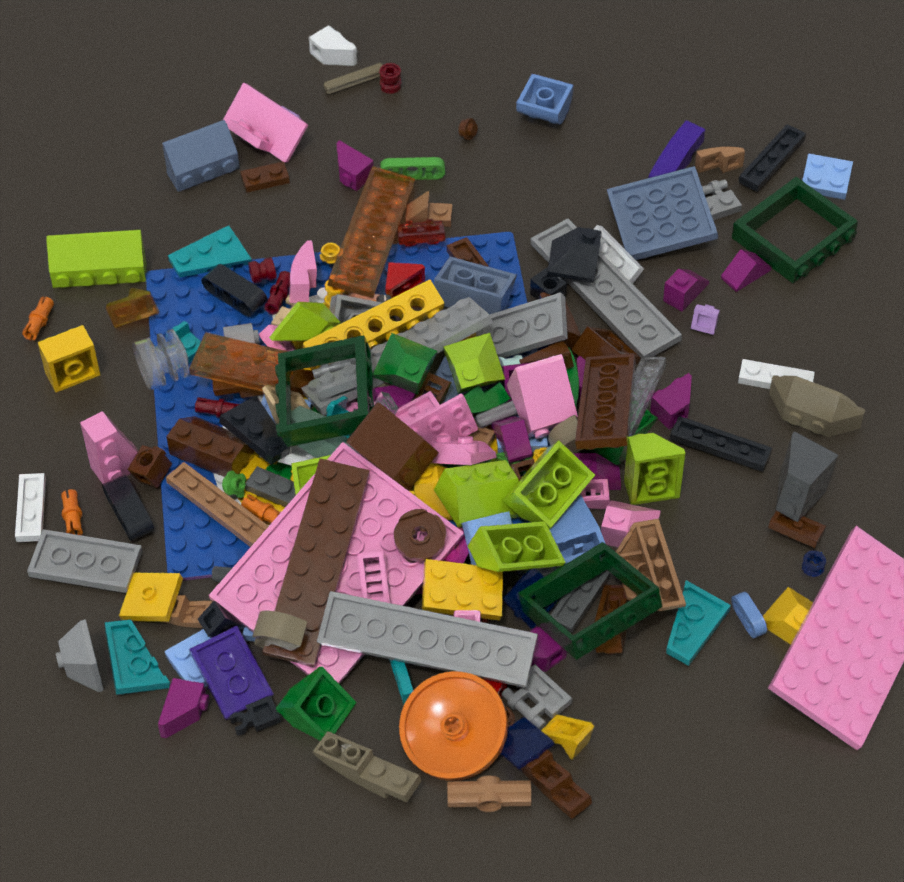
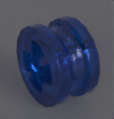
M819 551L807 552L803 557V572L812 577L820 576L825 569L826 557ZM810 561H813L815 564H818V566H814V564L810 563Z

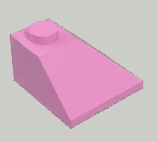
M611 500L607 505L601 526V533L606 545L619 547L633 523L659 519L661 511Z

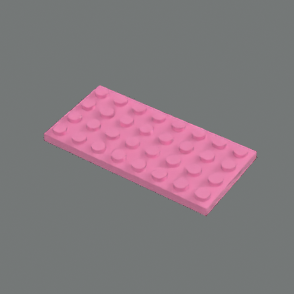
M856 526L851 530L768 689L858 750L863 746L904 662V559Z

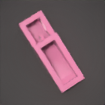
M307 241L300 248L292 263L289 290L290 303L309 302V288H316L317 267L312 241Z

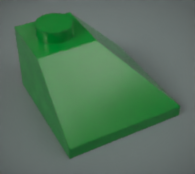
M391 333L372 376L418 395L435 359L437 350Z
M318 667L289 689L276 707V710L294 728L321 741L327 731L333 734L336 733L356 704V701L323 667Z

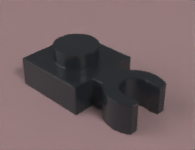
M271 696L245 705L246 713L235 712L229 716L231 724L242 722L241 725L235 727L236 735L245 734L249 727L252 726L258 732L281 722V717L276 710Z

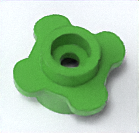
M229 471L222 481L224 492L227 495H236L237 498H242L245 494L246 477L243 473L238 475L234 471Z

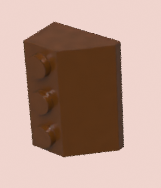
M196 416L180 418L166 436L170 455L223 477L229 471H234L235 474L239 475L254 453V450L228 429Z

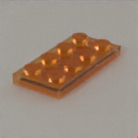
M205 332L189 367L190 375L263 392L262 388L265 385L275 387V384H278L275 372V365L278 364V354L288 351Z

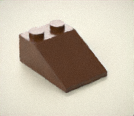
M379 402L376 403L346 441L362 457L408 491L439 453L424 438Z

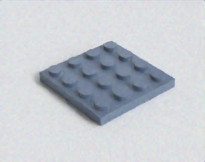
M695 166L607 189L623 247L635 260L718 239V233Z

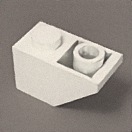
M330 26L309 37L310 53L321 63L350 66L357 64V49L355 45L348 42L342 37L340 32L335 31Z

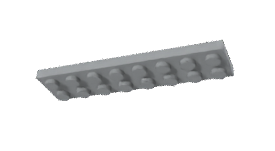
M566 219L532 237L531 245L549 263L552 240L577 227L569 219ZM600 250L593 283L563 278L608 326L641 357L643 362L681 341L682 334Z
M468 297L459 300L455 305L446 310L437 312L432 318L415 324L410 330L396 335L437 350V353L444 350L443 346L459 342L493 322L491 316ZM387 342L376 345L371 350L372 374ZM373 377V388L384 383V381ZM315 379L301 388L304 396L322 415L327 414L326 409L331 401L337 400L343 395L348 398L347 403L357 398V387L320 400Z
M330 591L317 643L448 672H466L482 679L526 688L538 634Z

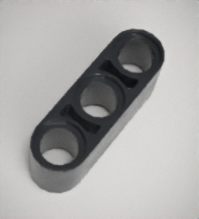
M218 264L201 279L202 285L209 293L247 317L255 314L268 301L267 295L261 288L222 264Z
M126 475L102 484L104 494L130 541L155 531L149 514Z

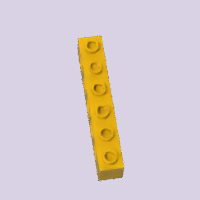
M429 279L303 342V348L364 335L372 350L376 345L388 341L391 333H403L413 328L415 324L432 318L437 312L443 310L445 302ZM417 305L420 306L422 310L415 311L411 307ZM398 316L402 320L395 322L390 317ZM372 326H376L380 329V331L372 332L369 330V328ZM319 365V366H314V367H311V368L314 370V369H317V368L321 367V365Z

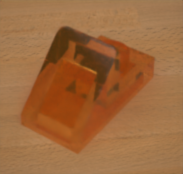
M131 288L128 297L106 304V310L115 328L159 314L151 292Z

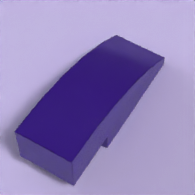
M686 120L661 153L648 178L685 169L691 162L693 153L704 142L705 129Z

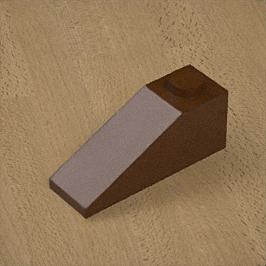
M623 585L604 586L594 622L629 601L626 598ZM626 630L597 647L596 653H622L626 639Z

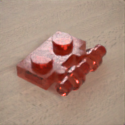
M426 219L425 222L414 223L410 220L405 221L403 224H397L399 245L414 246L417 243L437 244L440 241H445L442 220L433 221V219Z

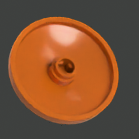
M460 671L437 674L416 687L406 700L400 716V739L409 759L427 775L447 781L468 779L487 769L501 753L508 733L506 708L495 689L476 675Z

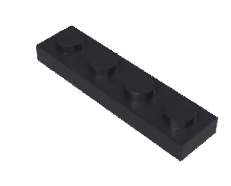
M787 124L741 173L738 182L758 192L802 144L806 133Z
M681 416L678 417L670 433V440L762 472L772 453V447Z

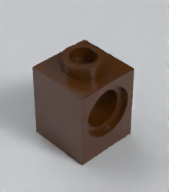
M142 445L127 470L139 483L158 488L172 463L165 456L166 452L157 446L151 448Z

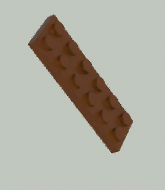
M635 354L586 357L575 438L576 449L592 450L595 448L628 446L636 364Z

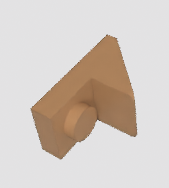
M429 191L407 205L405 225L451 227L452 204L430 203Z

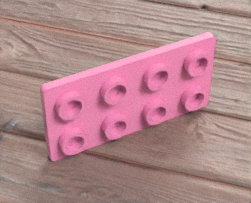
M246 83L242 84L223 119L226 121L228 129L256 148L270 152L285 163H288L308 127L306 122Z
M429 391L392 411L395 416L424 438L430 445L432 441L436 440V436L449 435L451 440H458V437L468 436L478 430L463 394H459L440 405L432 392Z

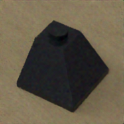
M577 227L552 240L547 275L593 283L602 231Z

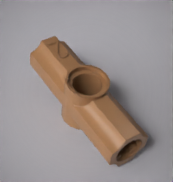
M483 776L477 779V781L447 782L448 807H477L480 811L495 812L505 806H531L530 781H501L500 778L495 776Z

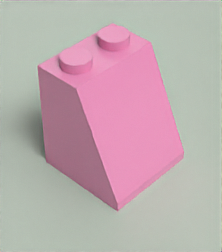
M562 354L514 369L507 387L519 418L525 421L528 438L534 436L536 439L543 438L549 435L550 431L562 421L574 414L578 417Z

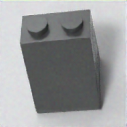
M794 432L780 470L776 511L798 522L825 494L838 455Z

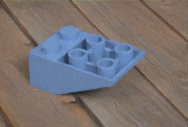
M581 494L578 495L549 529L566 562L565 564L601 542L605 543L600 528ZM555 566L554 570H557L562 566Z

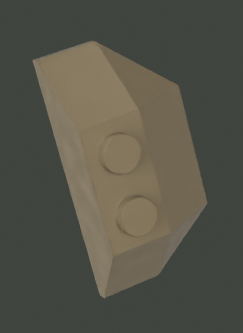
M773 375L769 395L782 420L826 437L861 428L866 410L858 407L844 394L798 376L779 377L778 375Z

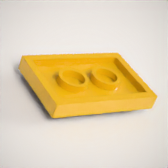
M426 559L423 572L422 610L454 615L455 610H478L483 619L500 620L502 617L503 571L496 572L477 567V565Z

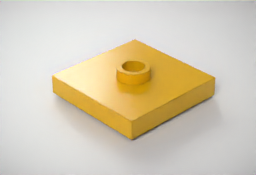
M133 573L119 617L121 620L169 622L183 577L180 573Z

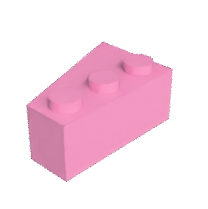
M102 411L80 422L90 467L102 484L123 475H130L131 473L127 469L138 453V450Z

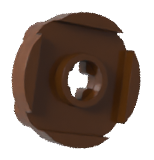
M414 509L401 516L394 529V543L399 553L410 562H424L426 559L435 558L444 549L446 528L439 516L433 515L424 509ZM416 530H420L421 533H427L423 541L413 538L416 535Z

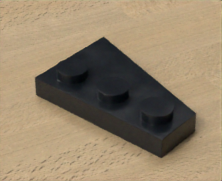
M257 396L220 415L219 423L269 464L272 465L289 455L290 447L286 446L281 436L278 437L274 421Z

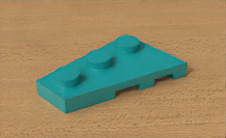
M229 225L168 255V260L179 277L206 273L218 264L231 268V265L241 263L248 265V262L252 261Z
M686 580L683 590L686 607L678 608L666 653L689 666L729 613L731 605Z
M132 620L105 622L104 629L116 695L169 688V680L160 671L158 662L149 653L145 641Z

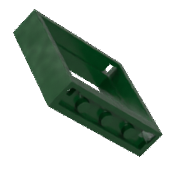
M795 177L736 220L733 224L732 239L748 251L757 254L772 269L794 284L801 277H806L814 267L822 265L831 254L835 255L847 242H852V238L857 234L858 220L798 177ZM798 199L838 229L794 261L755 232V230Z
M365 336L278 354V364L275 365L278 384H275V390L279 398V403H276L279 423H276V431L278 437L281 436L286 446L291 447L353 434L374 407L371 349ZM356 358L358 410L292 424L290 371Z
M601 542L518 592L522 611L576 660L663 607L659 587L604 542ZM605 570L612 573L638 595L575 635H572L543 609Z

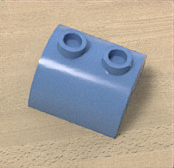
M532 74L516 102L517 112L532 118L561 124L571 104L573 85Z

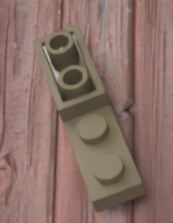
M327 731L313 750V754L336 772L386 799L390 795L408 802L421 783V778L418 774L375 757L371 749Z

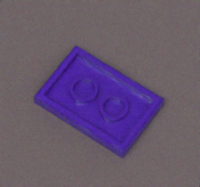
M237 626L189 649V653L225 720L230 719L229 716L235 712L246 711L245 705L267 696H271V698L274 696Z

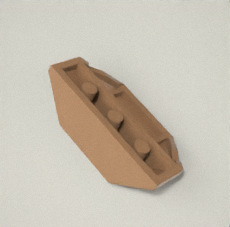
M659 519L633 523L616 553L659 587L663 607L658 609V611L686 607ZM622 583L627 600H632L638 596Z

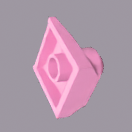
M442 435L436 436V440L431 442V446L439 452L431 463L473 465L496 458V452L482 441H473V437L470 436L451 440V436Z

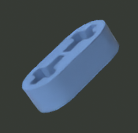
M742 592L732 596L733 609L752 638H756L766 634V622L748 593Z

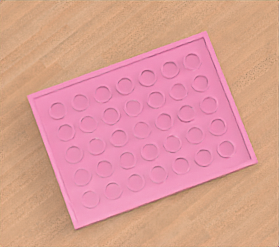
M342 442L327 460L370 470V475L336 592L362 597L357 554L384 551L390 603L406 606L423 585L424 562H410L397 550L394 543V529L401 516L414 509H424L441 518L446 528L444 549L431 560L443 561L464 536V532ZM314 475L209 595L212 601L220 604L252 632H254L260 611H275ZM416 530V535L413 538L423 541L427 533H421L420 530ZM379 560L364 562V567L380 565ZM381 570L365 572L366 577L381 575ZM382 581L366 582L367 588L382 586ZM383 591L368 593V598L384 596ZM321 645L315 667L291 663L307 675L318 667H323L340 684L365 654Z

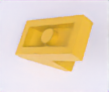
M556 714L540 731V734L545 741L561 744L569 758L573 760L589 743L594 725L591 722Z

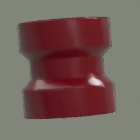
M395 63L383 64L379 69L381 78L380 89L388 94L397 93L402 87L400 79L401 68Z
M272 257L265 258L260 264L257 261L248 262L251 280L254 285L260 284L263 280H277Z

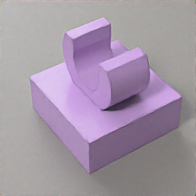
M697 304L694 310L691 329L714 335L720 310L715 309L711 305L705 304V306Z

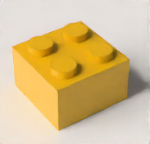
M83 325L38 342L44 370L55 393L100 376L94 344Z

